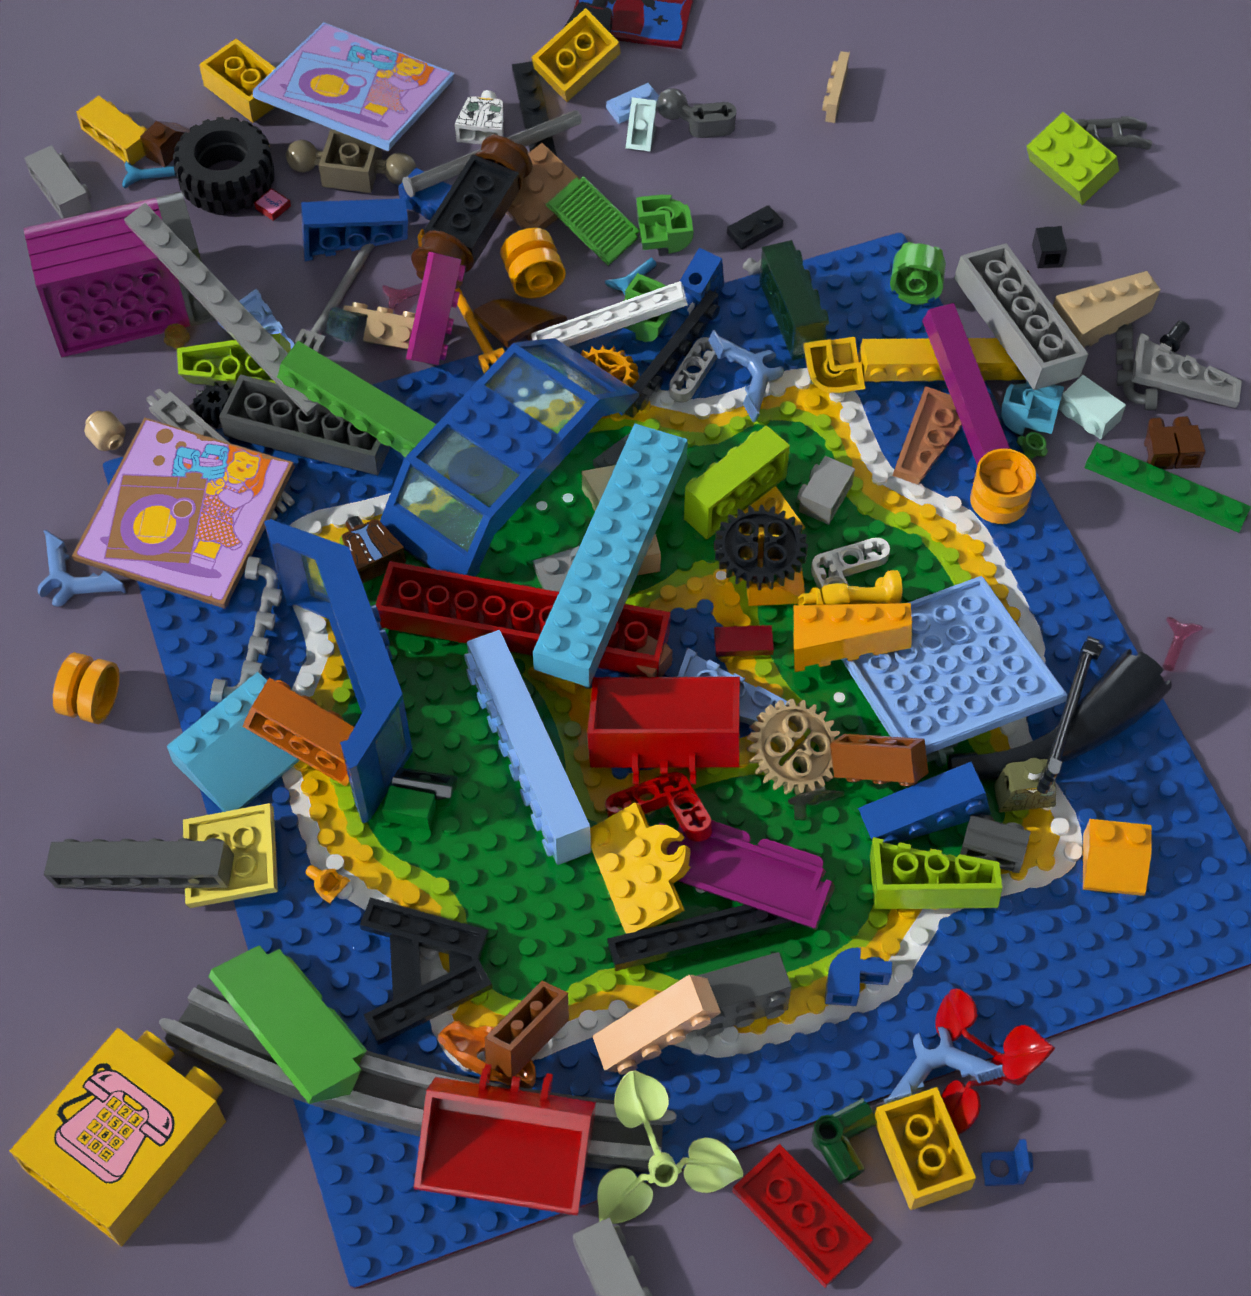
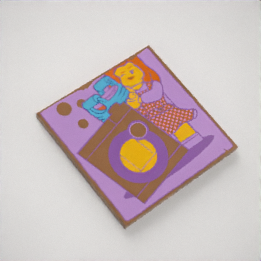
M144 418L75 548L72 558L74 561L226 609L246 568L248 557L252 556L265 529L264 521L270 519L295 466L293 462Z

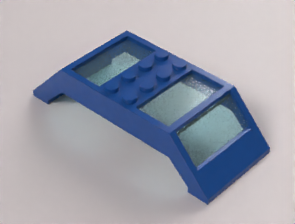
M556 338L515 342L404 458L380 522L402 544L405 551L430 569L475 577L480 572V565L497 531L602 417L618 412L623 415L639 397V393Z
M272 519L264 521L280 586L287 606L297 605L329 619L362 715L348 740L342 741L340 744L361 822H368L387 794L389 786H392L393 776L399 767L403 768L413 752L403 693L391 662L393 660L388 647L390 643L385 629L381 628V619L376 604L370 606L349 547Z

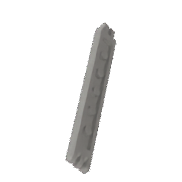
M158 388L154 392L159 399L158 401L152 395L146 398L147 402L151 405L149 407L150 412L162 423L229 443L171 391L165 394ZM283 491L275 509L282 514L287 510L281 503L282 501L289 507L295 502L290 495ZM273 511L270 519L275 520L278 518V515Z

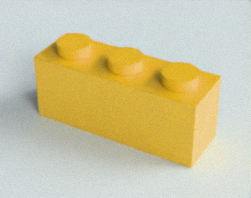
M98 95L76 111L81 129L123 162H129L133 165L145 156L140 136L147 129L136 124L128 114L120 112L111 101L107 102Z

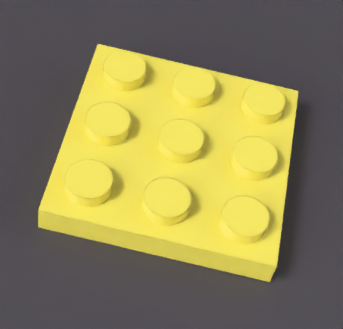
M270 803L183 820V838L193 841H207L209 838H217L225 841L234 853L228 888H185V904L189 908L278 892L274 807Z

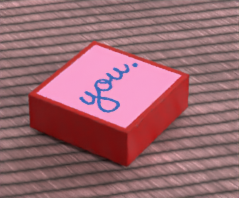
M271 188L254 202L256 210L274 221L291 207L289 199Z

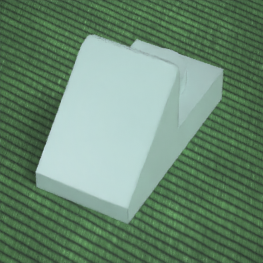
M632 97L626 148L651 151L656 131L657 100Z

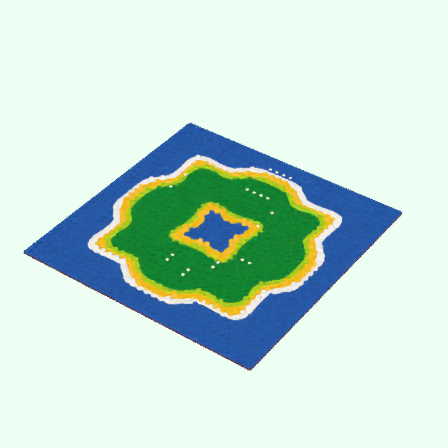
M902 233L891 234L763 271L756 275H749L725 282L724 287L718 293L719 314L714 321H709L705 332L700 338H710L712 331L715 330L718 336L755 354L771 350L776 354L775 358L763 364L768 368L782 366L784 369L782 377L767 383L759 411L760 414L756 422H752V419H750L749 414L745 410L746 408L742 404L747 395L745 387L750 386L752 375L747 367L736 362L730 363L726 357L716 359L689 401H674L669 395V384L686 357L682 356L678 361L675 371L672 374L668 373L660 390L653 392L645 409L639 410L634 418L626 414L621 415L618 412L602 417L497 531L480 565V572L475 576L542 589L533 567V560L580 546L595 513L591 501L582 491V471L596 469L593 466V460L628 435L634 423L688 439L687 460L655 532L661 552L660 571L637 575L625 604L671 612L670 633L667 645L672 649V665L662 677L678 676L686 651L689 648L697 652L698 657L706 661L712 660L720 665L719 668L732 675L734 673L745 678V682L754 687L760 686L786 701L793 698L796 706L802 700L806 702V709L816 704L815 713L819 715L823 711L827 712L823 720L825 722L833 720L834 724L830 727V730L840 732L834 740L843 734L889 736L841 659L831 661V665L819 667L818 664L805 666L804 671L795 672L794 605L798 604L748 606L746 581L742 580L739 584H735L736 576L727 578L726 569L720 570L719 561L715 560L714 541L716 533L706 539L684 520L685 487L691 479L698 478L705 473L712 463H718L727 455L730 449L744 443L752 432L759 431L767 425L790 445L787 477L778 483L776 487L805 526L802 530V534L807 535L806 544H808L806 562L802 564L805 593H809L812 588L817 587L811 573L812 561L816 555L871 538H882L890 546L888 561L882 566L845 576L848 586L875 587L876 580L879 577H884L887 571L898 570L903 587L900 603H908L983 576L1064 689L1067 697L1079 662L1081 648L1084 642L1087 641L1088 635L1098 639L1099 643L1103 645V649L1097 661L1091 660L1079 701L1125 650L1131 649L1132 655H1138L1037 472L1027 511L1020 519L1008 524H996L984 520L974 511L971 505L970 495L977 464L963 427H961L919 485L892 476L925 386L950 395L945 381L864 382L865 389L843 393H827L817 388L811 381L807 371L804 343L855 337L857 353H859L862 339L929 338L922 320L929 309L943 306L940 298L935 299L933 297L928 300V303L921 305L909 304L899 299V294L895 290L892 291L890 287L894 257L902 248V245L908 242ZM677 309L673 310L670 320L653 341L643 342L636 340L635 332L621 328L569 346V348L581 354L582 350L589 353L592 346L596 350H600L602 345L606 350H610L614 346L616 352L624 350L626 356L632 357L633 363H636L638 367V374L641 376L688 316L681 314ZM696 338L694 340V342L692 343V347L695 344V342L700 338ZM506 346L500 347L503 348L504 351L508 349ZM706 349L705 351H701V358H702V359H703V355L705 354V352H706L707 350H709V349ZM483 353L372 385L437 424L484 375L478 363V356ZM526 362L520 363L494 391L555 433H558L582 407L581 402H575L573 395H570L567 389ZM690 366L686 369L692 374L701 371L697 366ZM684 380V385L682 386L681 389H683V388L686 389V382H687V381ZM984 381L1009 448L1023 454L1022 447L1017 444L1018 438L1016 434L1005 425L1001 417V407L987 382ZM222 428L215 430L231 444L293 462L295 468L284 491L292 497L295 503L289 507L282 501L281 503L287 510L281 514L278 510L274 509L278 515L275 521L342 545V535L348 532L345 523L351 517L359 516L364 524L373 519L380 521L405 458L400 452L390 447L379 474L374 475L226 437ZM455 432L426 464L449 479L448 469L453 458L464 450L479 447ZM824 456L855 468L853 485L829 525L799 512L800 500L797 499L802 485H808L811 480L809 476L815 464L820 465ZM123 457L103 463L108 486ZM504 464L503 479L497 488L483 495H472L488 507L519 476V474ZM420 471L412 478L401 506L467 552L483 517L479 512ZM265 527L251 557L261 558V564L274 570L278 577ZM872 549V552H876L877 555H881L882 552H877L876 549ZM404 550L405 564L429 568ZM847 555L843 558L844 562L850 565L858 562V559L853 555ZM308 557L314 587L326 592L316 561ZM821 564L819 568H824L827 574L826 578H828L829 567L826 568L824 564ZM244 570L226 609L137 581L182 732L219 704L210 700L211 688L215 678L227 680L229 687L236 686L239 683L243 662L246 660L249 640L251 635H253L256 615L261 606L263 589L267 584L265 577L259 575L257 581L245 579ZM385 573L363 583L370 606L376 604ZM278 578V587H277V589L282 590V589H281V586H280L279 578ZM282 591L280 606H272L271 613L276 614L273 631L266 630L264 638H269L266 656L259 654L257 662L262 663L261 675L267 681L270 677L275 681L281 680L285 682L295 693L311 697L317 702L319 707L326 711L338 713L345 722L355 726L362 713L329 619L297 605L287 606ZM772 625L773 655L715 656L714 627ZM386 628L382 629H385L390 643L388 647L393 660L391 662L403 693L413 749L403 768L458 776L456 790L451 798L435 799L436 809L429 830L384 821L382 809L387 794L370 821L362 823L353 798L350 781L345 787L300 760L244 807L267 803L274 807L278 892L233 900L248 950L260 945L268 955L280 949L284 955L289 956L321 993L322 1001L326 1006L335 1010L367 1051L401 1061L480 1079L481 1075L462 1066L438 1041V1034L447 1025L455 1021H461L474 1028L482 1026L496 1027L542 980L567 992L569 1021L531 1059L536 1070V1080L533 1089L542 1091L546 1073L553 1074L551 1091L553 1093L614 1100L619 1082L625 1075H620L619 1072L604 1070L592 1037L594 1034L688 975L698 976L779 952L792 986L788 1010L781 1016L772 1019L767 1017L755 1019L752 1024L742 1028H738L736 1025L728 1027L722 1033L711 1037L706 1036V1034L697 1036L696 1030H693L686 1034V1039L682 1042L663 1048L661 1050L662 1053L656 1058L644 1060L637 1064L636 1071L657 1079L665 1087L669 1098L667 1110L673 1111L676 1114V1121L674 1123L663 1125L661 1152L672 1156L676 1165L682 1158H689L688 1150L690 1144L700 1138L717 1139L734 1153L814 1124L821 1116L832 1115L862 1098L869 1104L889 1097L917 1058L913 1046L914 1036L920 1032L926 1049H935L940 1045L941 1039L935 1025L936 1015L944 997L952 989L965 991L976 1004L977 1019L972 1026L967 1028L968 1032L994 1050L1005 1054L1003 1049L1004 1041L1007 1035L1017 1026H1030L1046 1040L1251 966V854L1162 698L1153 709L1114 738L1087 753L1062 763L1060 772L1055 778V807L999 812L993 787L997 779L980 780L986 792L991 813L989 816L996 822L1003 824L1017 823L1022 825L1024 830L1031 831L1020 872L1015 873L1000 868L1003 889L998 908L874 909L870 864L872 841L858 808L910 786H902L899 782L891 781L884 784H875L872 780L865 779L849 782L846 778L834 777V772H831L833 778L828 782L824 781L825 786L817 789L815 787V791L810 794L804 789V792L799 796H796L793 788L786 795L784 794L783 785L773 790L774 781L772 779L764 783L763 779L766 774L764 772L755 773L759 764L749 762L755 756V753L747 751V748L754 744V742L747 739V736L755 731L751 729L750 724L740 722V767L697 768L696 785L691 786L710 815L711 820L747 832L751 837L750 844L757 846L760 840L769 839L821 857L824 863L823 868L826 871L822 882H825L826 879L832 881L835 889L817 929L796 923L795 927L615 971L607 939L626 933L592 849L591 853L560 865L556 864L553 855L547 856L542 840L545 839L542 830L536 831L531 819V814H533L531 806H525L520 794V789H522L520 781L513 780L509 769L511 764L509 757H503L498 745V740H500L498 732H492L487 716H489L487 708L482 709L477 698L478 688L476 684L471 685L466 673L468 666L464 654L468 653L467 643ZM510 652L591 828L608 818L605 801L610 795L635 786L633 785L632 768H590L587 732L592 682L590 687L581 685L574 695L552 684L532 678L528 674L529 668L534 667L532 655ZM597 668L594 677H631L628 673ZM1066 702L958 743V746L953 747V754L977 752L978 755L1016 748L1050 733L1059 724ZM788 721L789 728L797 732L796 725ZM809 728L806 729L804 734L794 742V746L780 759V766H783L786 759L796 752L795 749L811 733ZM810 741L811 748L819 752L818 745ZM770 742L772 750L779 753L778 745ZM949 755L946 756L947 764L942 767L937 766L934 760L927 762L928 774L918 780V783L949 771ZM793 762L792 765L794 770L798 773H801L802 770L800 765L796 762ZM640 768V783L664 774H660V768ZM668 768V773L680 772L690 782L689 768ZM200 790L207 815L223 812ZM644 794L639 799L644 801L651 800L654 795ZM683 803L679 808L688 810L694 805L692 803ZM668 805L644 814L649 827L662 823L678 831L679 823ZM1089 819L1151 825L1152 854L1145 896L1083 890V834ZM969 821L900 843L911 844L913 849L929 852L930 848L942 850L944 855L957 857L961 852ZM310 865H314L322 871L325 869H337L336 872L347 877L351 881L331 903H328L316 892L314 887L315 880L306 876L305 872ZM675 882L673 884L684 911L657 926L744 904L680 882ZM370 897L488 930V938L479 961L492 983V989L378 1046L364 1014L393 1000L391 951L389 937L364 931L360 928V922ZM420 946L422 985L450 972L449 954ZM850 948H861L860 959L862 960L870 957H879L884 961L892 962V975L889 985L860 983L857 1007L825 1004L829 967L833 959L841 952ZM962 1034L956 1041L952 1042L954 1048L988 1061L994 1057ZM482 1051L477 1055V1058L486 1062L485 1051ZM947 1065L932 1069L924 1083L958 1072L959 1070ZM491 1080V1082L500 1083V1084H505V1083H502V1082L492 1081V1080ZM293 1098L345 1274L352 1289L361 1288L564 1214L414 1189L420 1137L350 1118ZM586 1167L579 1208L598 1202V1185L602 1177L610 1170ZM634 1172L635 1175H636V1177H638L640 1174H650V1173Z

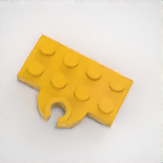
M636 802L590 828L592 852L626 934L655 927L684 911L673 883L683 878L691 868L689 866L690 848L683 845L673 855H667V847L671 842H681L685 839L682 833L668 825L649 827L641 806Z

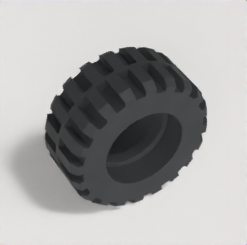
M216 117L217 120H204L201 125L195 124L192 126L189 133L185 132L174 149L173 162L184 197L198 208L202 206L204 211L210 213L212 211H216L218 214H225L228 211L237 213L239 209L245 208L247 210L251 208L255 201L271 189V184L274 181V165L266 136L263 135L258 127L252 126L251 123L245 120L240 122L238 118L230 117V119H224V117ZM233 160L241 162L227 170L208 169L213 164L221 161Z

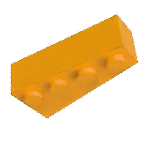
M911 603L794 605L795 672L804 671L805 666L818 664L819 667L831 665V661L847 658L848 661L857 660L859 656L867 653L880 655L911 648Z

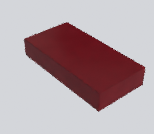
M772 625L714 627L716 657L773 655Z

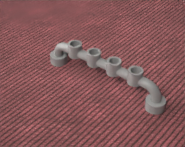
M249 556L245 568V579L257 581L260 575L266 578L267 584L263 589L261 606L256 615L253 635H251L249 640L246 660L243 662L239 683L233 687L228 686L227 680L215 678L210 695V700L220 703L255 673H262V663L257 661L259 654L265 656L267 654L269 638H264L266 630L273 631L276 614H272L271 609L272 606H280L282 590L277 589L278 577L275 571L261 564V558Z

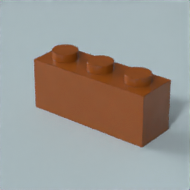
M843 734L830 743L834 777L846 778L849 782L865 779L872 780L875 784H884L891 781L899 782L902 786H911L917 784L918 780L928 774L925 739Z
M542 980L484 1038L486 1064H492V1069L510 1078L515 1076L569 1021L568 993Z

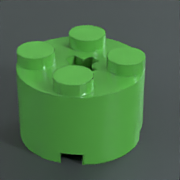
M912 242L902 245V248L894 257L890 287L892 291L895 290L899 294V299L909 304L921 305L928 303V300L933 297L936 299L940 296L943 290L946 268L942 249Z

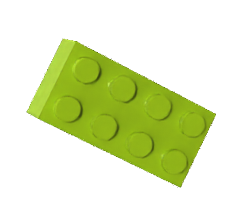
M767 425L759 431L752 432L744 443L730 449L727 455L718 463H712L705 473L698 478L691 479L685 487L684 520L706 539L710 538L716 531L720 530L721 522L727 523L729 514L737 516V509L745 510L787 477L790 445Z

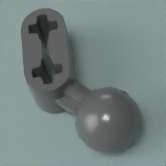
M675 88L662 91L657 99L658 112L669 120L682 118L687 121L690 134L696 138L726 136L735 130L736 108L732 103L717 102L690 107L685 94Z

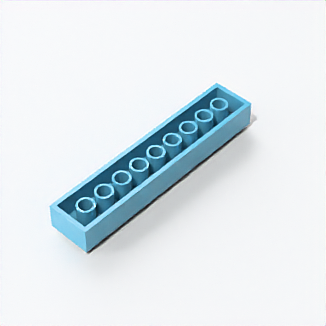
M634 423L533 650L534 670L590 687L687 460L688 439Z

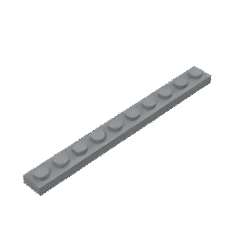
M146 203L124 219L125 224L307 416L321 406L318 402L309 400L298 390L287 387L277 378L280 364L288 353Z

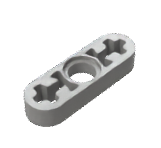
M709 337L700 338L695 342L672 377L669 384V395L674 401H689L718 356L708 341ZM706 349H709V350H707V351L705 352V354L703 355V359H702V358H701V351H705ZM690 366H697L701 371L692 374L686 369ZM684 380L687 381V382H686V389H685V388L681 389L682 386L684 385Z

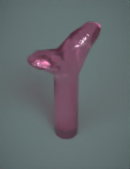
M422 283L404 289H394L383 285V292L389 297L388 308L394 311L403 300L419 295Z
M1167 617L1166 621L1173 631L1174 638L1163 663V668L1167 671H1173L1184 641L1192 634L1202 630L1203 627L1194 623L1181 624L1175 618Z

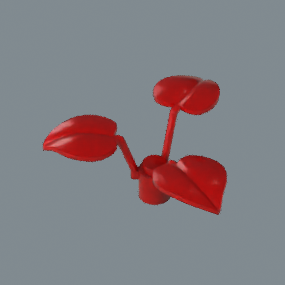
M952 989L944 997L936 1015L935 1025L938 1035V1027H944L949 1031L952 1042L956 1041L962 1034L965 1038L993 1055L991 1063L998 1066L1002 1065L1005 1077L1002 1076L1001 1078L998 1077L997 1079L994 1078L993 1080L978 1083L977 1080L969 1081L966 1086L958 1080H954L947 1085L941 1097L959 1136L973 1125L980 1113V1096L973 1089L974 1087L994 1084L1001 1086L1003 1081L1017 1086L1025 1082L1027 1076L1050 1056L1055 1047L1032 1027L1020 1025L1007 1035L1003 1045L1005 1054L994 1050L967 1030L977 1019V1008L972 997L963 990Z

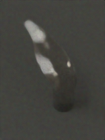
M835 790L805 792L791 797L788 803L794 805L795 820L807 819L806 805H817L824 801L842 797L844 792Z

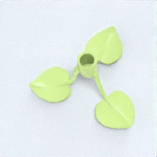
M636 1070L629 1071L619 1082L614 1097V1108L618 1119L626 1127L634 1128L642 1123L644 1124L654 1151V1155L648 1163L650 1174H640L636 1177L635 1173L626 1167L608 1171L600 1180L597 1190L598 1218L600 1222L610 1218L612 1224H617L641 1215L649 1207L653 1198L652 1188L643 1181L647 1180L649 1183L655 1182L661 1187H668L677 1180L678 1174L682 1172V1167L685 1164L683 1174L687 1184L693 1190L701 1193L720 1190L729 1183L743 1177L741 1165L735 1154L724 1143L714 1138L706 1137L693 1141L688 1150L689 1158H682L677 1165L671 1155L660 1152L649 1120H658L665 1114L669 1105L668 1094L665 1087L657 1079Z

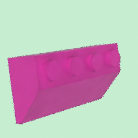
M433 252L428 253L406 359L439 365L440 360L445 361L448 345L443 344L445 334L451 335L454 322L453 318H449L451 307L457 308L460 292L455 291L457 281L462 282L465 266L461 265V259Z

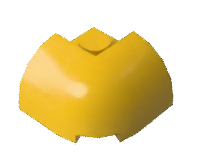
M855 337L835 340L828 339L803 344L807 371L811 381L817 388L827 393H843L865 389L862 364L858 359Z

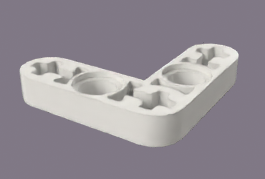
M871 538L816 555L812 561L811 573L817 587L821 589L824 585L847 583L845 576L882 566L888 561L890 546L882 538ZM872 549H876L877 552H882L881 555H877L876 552H872ZM847 555H853L858 559V562L850 565L845 563L843 558ZM821 564H824L826 568L829 567L828 578H826L827 574L824 568H819Z

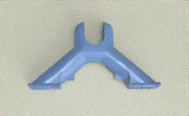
M713 330L708 341L718 356L717 358L726 357L730 363H739L747 367L752 375L750 386L745 387L747 395L742 404L754 423L760 414L759 411L767 383L782 377L784 369L782 366L768 368L763 364L775 358L776 354L773 351L766 350L755 354L718 336L716 331Z
M48 530L43 531L46 537L49 575L38 586L37 591L41 597H45L55 588H61L52 600L53 606L61 607L75 594L121 591L126 594L123 582H120L118 578L107 573V571H103L99 576L92 573L88 577H73L67 573L65 562L70 557L66 554L67 549L64 542L58 539L56 535L48 532Z
M938 1027L941 1039L940 1045L931 1050L925 1048L919 1032L913 1038V1046L917 1058L890 1096L883 1100L885 1104L914 1095L918 1090L925 1089L924 1081L932 1069L945 1065L959 1070L962 1077L969 1075L976 1077L978 1083L993 1080L994 1078L997 1079L998 1077L1001 1078L1002 1076L1005 1077L1003 1066L995 1065L954 1048L951 1035L944 1027Z

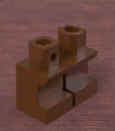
M1188 416L1177 417L1174 419L1172 426L1165 427L1164 420L1161 418H1151L1149 420L1147 435L1144 441V446L1147 447L1148 464L1160 469H1173L1174 465L1175 469L1200 467L1206 451L1198 425H1192Z

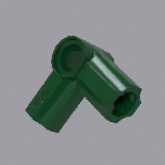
M863 1098L832 1115L821 1116L817 1119L813 1128V1146L822 1153L839 1184L855 1179L865 1170L848 1141L877 1124L871 1107ZM821 1129H830L835 1133L836 1137L825 1139L820 1135L819 1131Z

